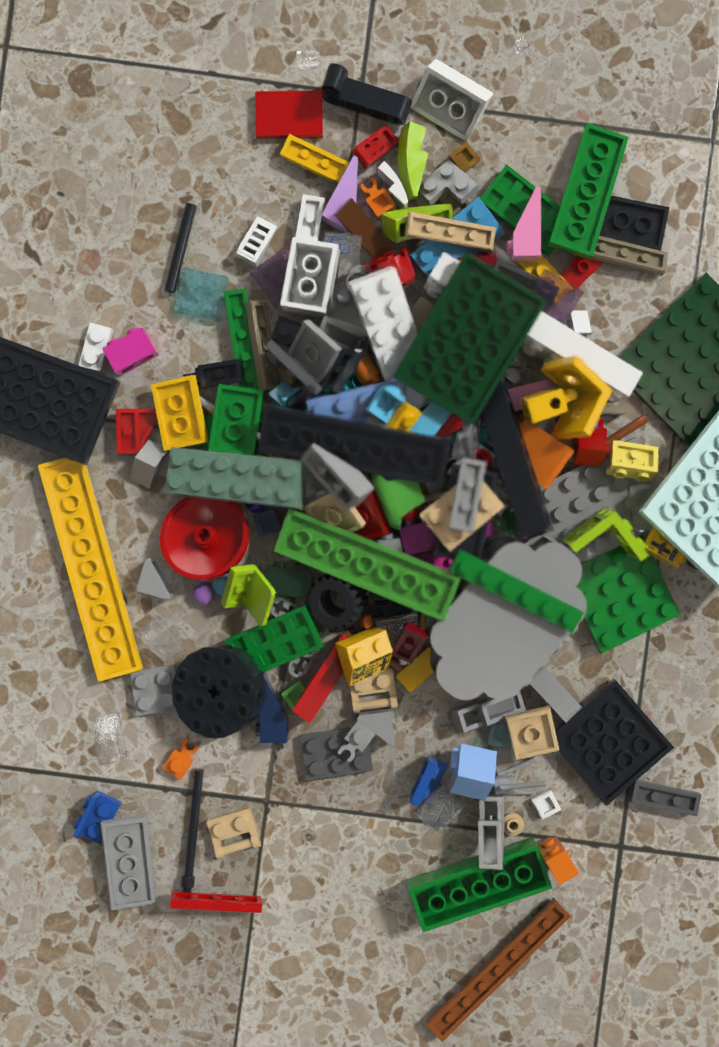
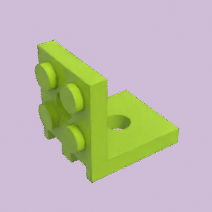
M606 508L601 509L561 540L566 548L576 553L606 529H609L629 556L640 561L649 556L645 551L647 548L646 544L640 537L635 538L632 534L633 527L625 518L622 520L616 511L612 512L610 509L606 510Z

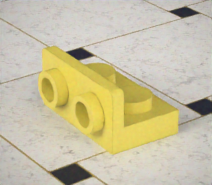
M616 440L612 441L610 446V464L606 469L607 475H613L615 478L626 477L635 479L638 482H647L658 472V447Z

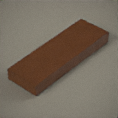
M349 198L334 214L372 258L396 249L352 198Z

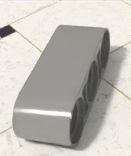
M545 667L533 675L530 685L565 723L582 709V706Z

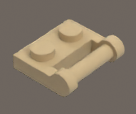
M388 667V669L350 686L354 714L360 713L362 710L390 706L391 709L398 708L392 667ZM389 691L390 698L359 702L358 696Z
M250 806L209 818L206 821L218 860L225 858L227 854L250 847H254V849L261 847V840ZM247 832L250 833L251 838L225 846L222 845L221 840Z

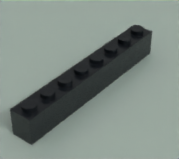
M503 376L483 408L480 420L483 427H487L489 433L487 441L490 448L495 451L494 463L497 470H501L503 479L500 481L504 492H508L510 498L507 501L509 510L512 514H515L517 520L515 523L516 532L523 539L529 540L552 532L554 528Z

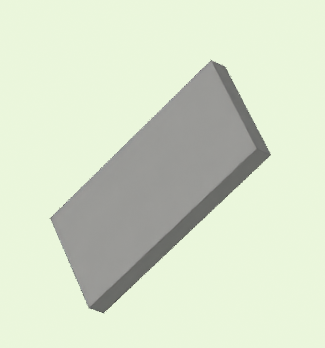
M147 814L101 821L110 911L156 904Z

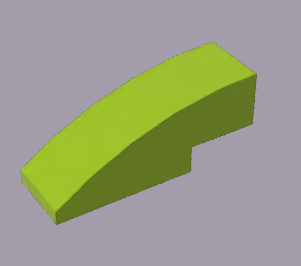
M411 121L401 128L398 146L399 178L406 192L408 202L418 196L429 154L421 150L426 127Z

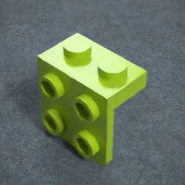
M255 564L230 568L221 604L224 608L245 606L258 625L265 626L276 594L274 588Z

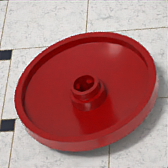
M186 497L169 511L163 521L160 531L162 555L174 571L187 579L194 581L218 579L228 574L230 568L236 567L243 559L250 539L249 524L245 514L235 502Z

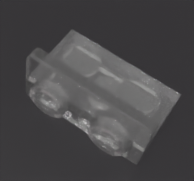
M479 417L474 425L462 419V427L457 431L452 452L454 460L462 458L475 459L482 429Z

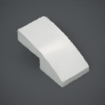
M384 161L378 167V176L390 186L388 193L399 208H407L408 199L404 187L395 172Z

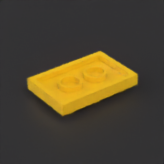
M196 375L151 384L164 451H170L171 447L184 448L208 443L209 440Z

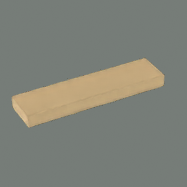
M408 212L404 236L490 252L493 251L496 227Z

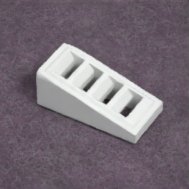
M257 216L236 251L237 257L257 267L277 230V226ZM261 225L269 229L268 234L258 229V226ZM257 233L265 237V239L261 240L255 237L254 234ZM251 240L260 244V247L258 248L250 244ZM249 248L255 251V255L247 252L246 249Z

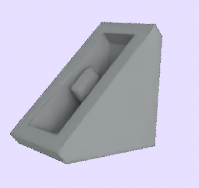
M149 439L134 458L130 479L151 489L169 451H164L163 445Z
M154 558L146 559L136 591L166 600L174 597L175 595Z
M391 708L360 711L357 714L358 721L389 745L394 746L395 737Z

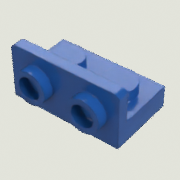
M427 755L409 794L411 803L417 806L424 801L425 804L426 802L431 803L428 799H433L430 795L434 796L433 792L437 791L436 789L439 787L448 767L447 763Z
M97 791L93 796L89 795L83 805V808L86 809L83 817L79 816L73 826L76 829L73 837L78 838L81 835L101 845L103 842L101 821L114 819L122 801L100 791Z

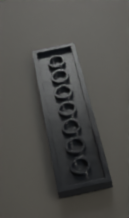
M266 404L264 405L258 451L301 459L310 446L315 444L359 471L441 487L451 439Z

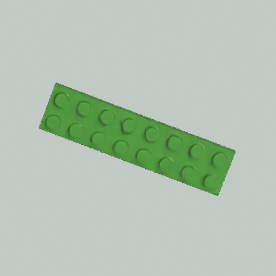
M290 508L274 551L441 621L446 619L462 578L442 568Z

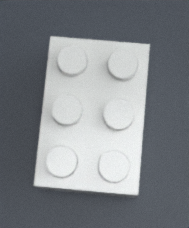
M292 238L280 304L284 312L323 318L324 315L329 316L340 256L338 244Z

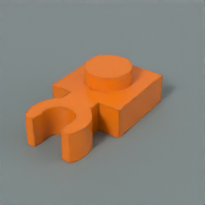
M371 177L370 182L373 185L371 188H366L363 183L360 184L362 193L365 196H369L365 199L366 204L377 220H380L382 213L393 211L397 206L384 187L378 190L376 179Z
M186 737L182 742V750L175 748L162 767L180 780L195 760L189 755L196 753L200 746L197 743L194 748H189L187 746L189 737Z

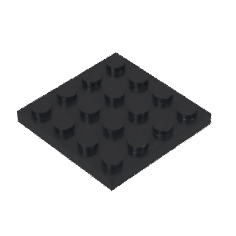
M614 678L584 703L582 709L567 723L563 722L555 729L559 752L606 806L674 748Z

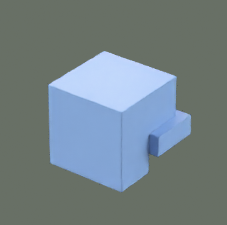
M462 743L459 749L453 747L449 771L453 772L450 793L485 801L494 785L497 751Z

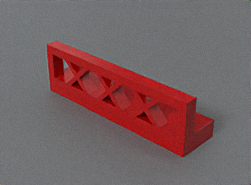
M341 634L335 643L342 641L348 637L344 634ZM335 644L291 710L308 723L312 722L343 674V668Z

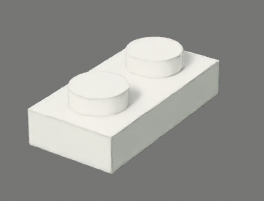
M303 194L295 238L319 240L322 222L321 215L324 211L325 198Z
M94 323L89 324L79 366L103 372L106 361L103 348L111 341L114 331L112 328Z

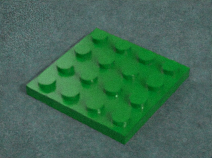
M643 534L637 536L640 537L643 542H645ZM620 545L581 563L582 576L576 587L583 593L587 603L586 614L583 620L601 654L681 615L653 556L646 549L645 551L649 556L642 561L629 556Z

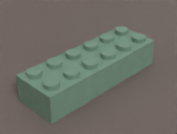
M171 447L164 492L175 496L303 510L309 469L300 460Z

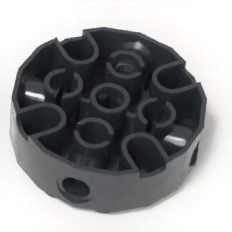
M231 644L211 645L189 654L177 667L172 682V702L180 720L192 732L206 738H225L248 727L260 715L266 699V684L262 671L259 670L253 657L247 651Z

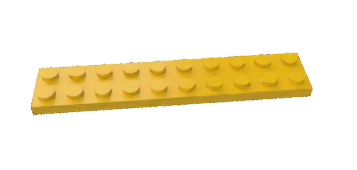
M68 458L38 465L98 682L142 670L143 665L87 466Z

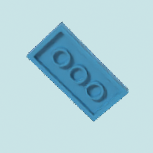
M479 196L452 218L453 220L496 227L494 242L505 233ZM426 240L409 257L428 280L443 252L453 258L464 256L465 252L472 255L481 253L484 250Z

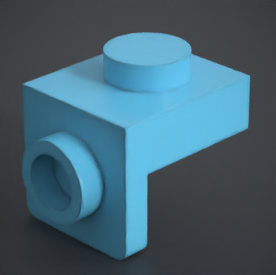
M392 385L379 388L365 411L383 424H386L398 405L404 403L406 399L401 396L402 392Z

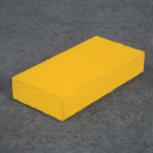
M429 646L417 655L412 663L407 664L395 675L410 693L434 673L430 665L432 649Z

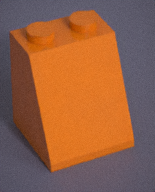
M522 417L518 422L538 483L545 489H548L574 450Z

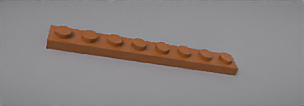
M553 897L426 1021L427 1027L443 1042L571 917L569 912Z

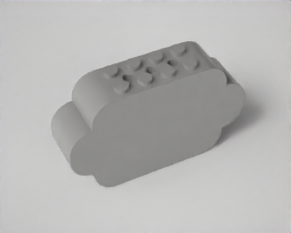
M503 535L493 539L484 548L481 560L582 610L584 614L579 623L583 620L586 614L587 603L583 593L576 587L582 576L581 563L577 556L564 545L544 535L529 539L525 543L516 537ZM461 578L445 621L427 615L424 629L429 631L427 637L433 647L430 654V665L440 686L460 700L474 699L483 692L494 699L504 700L515 696L522 688L527 687L531 683L533 675L546 666L548 658L561 649L563 641L576 632L578 625L572 633Z

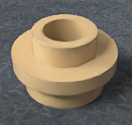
M517 813L506 814L504 816V832L510 836L519 835L524 829L522 817ZM511 822L517 823L515 828L509 827Z

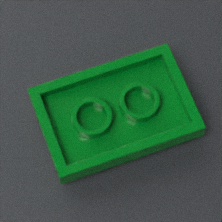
M218 384L208 451L255 456L264 390Z

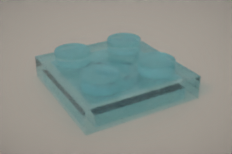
M184 267L175 312L220 322L228 276Z

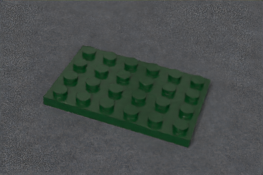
M465 252L392 377L474 425L548 301L470 253Z

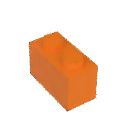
M557 836L553 838L548 837L541 842V845H539L540 852L559 885L579 875L577 868Z

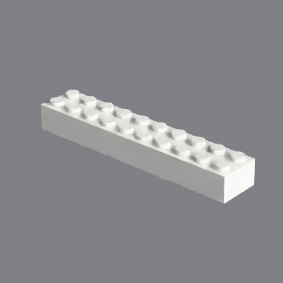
M443 252L423 287L427 290L426 293L435 299H438L460 262ZM544 312L540 313L521 345L527 355L543 360V364L544 362L577 355L612 389L607 400L608 403H615L630 397L643 372Z

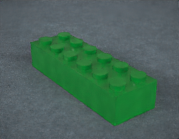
M534 837L504 847L502 870L479 869L478 855L407 879L408 890L422 932L553 889L539 846Z

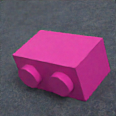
M143 327L129 330L126 333L127 336L121 339H112L103 348L116 374L121 376L159 356L151 338Z

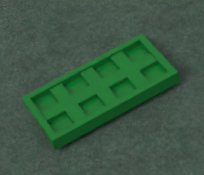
M506 164L480 199L492 214L515 230L536 187ZM541 191V252L548 257L555 249L547 245L559 205Z
M306 605L268 620L265 626L256 625L225 639L226 644H231L247 651L262 672L324 647Z

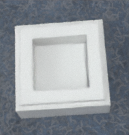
M550 788L530 798L541 820L561 810Z

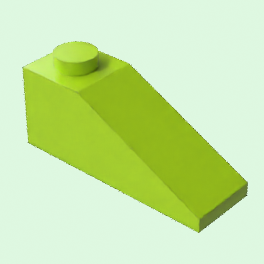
M448 203L400 208L382 213V233L386 238L396 243L412 239V237L404 236L408 212L452 219L453 205Z

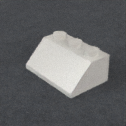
M435 59L425 71L412 100L411 109L462 140L467 141L484 114L494 93Z

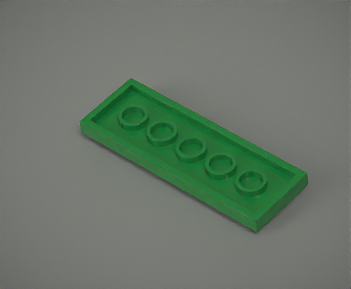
M586 123L547 246L591 260L629 137Z

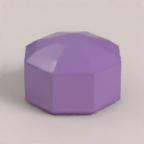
M200 583L194 588L193 598L198 604L207 605L215 599V591L211 584Z

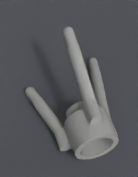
M531 758L506 770L497 771L498 776H495L494 790L496 795L501 794V796L534 795L535 791L514 789L547 786V783L512 784L511 776L506 777L507 774L533 763L535 759Z

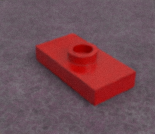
M386 124L354 147L352 153L358 157L359 162L367 169L399 145V139Z
M578 256L560 275L573 288L571 291L574 292L604 262L593 259L587 260Z

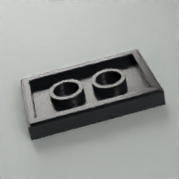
M611 195L599 236L661 251L670 207Z

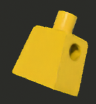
M553 386L519 396L524 418L532 423H536L567 412L566 404L577 401V395L574 388L562 391V388Z

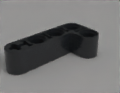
M331 63L328 66L322 85V97L326 102L395 125L403 126L406 124L412 105L410 98L348 78V70L342 65Z

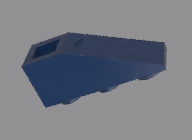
M262 672L265 677L266 699L260 713V723H256V736H260V743H287L288 714L266 673Z

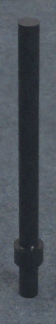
M195 769L185 871L181 878L182 892H191L195 883L193 871L204 769Z

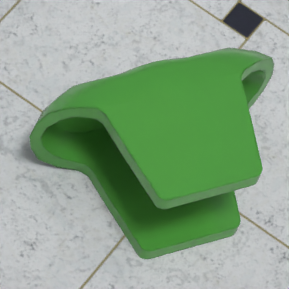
M371 473L370 480L390 527L399 531L401 517L425 501L419 483L404 479L388 481L379 474Z

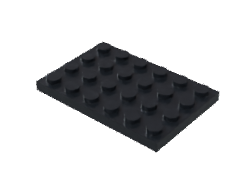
M0 337V433L87 466L121 382Z

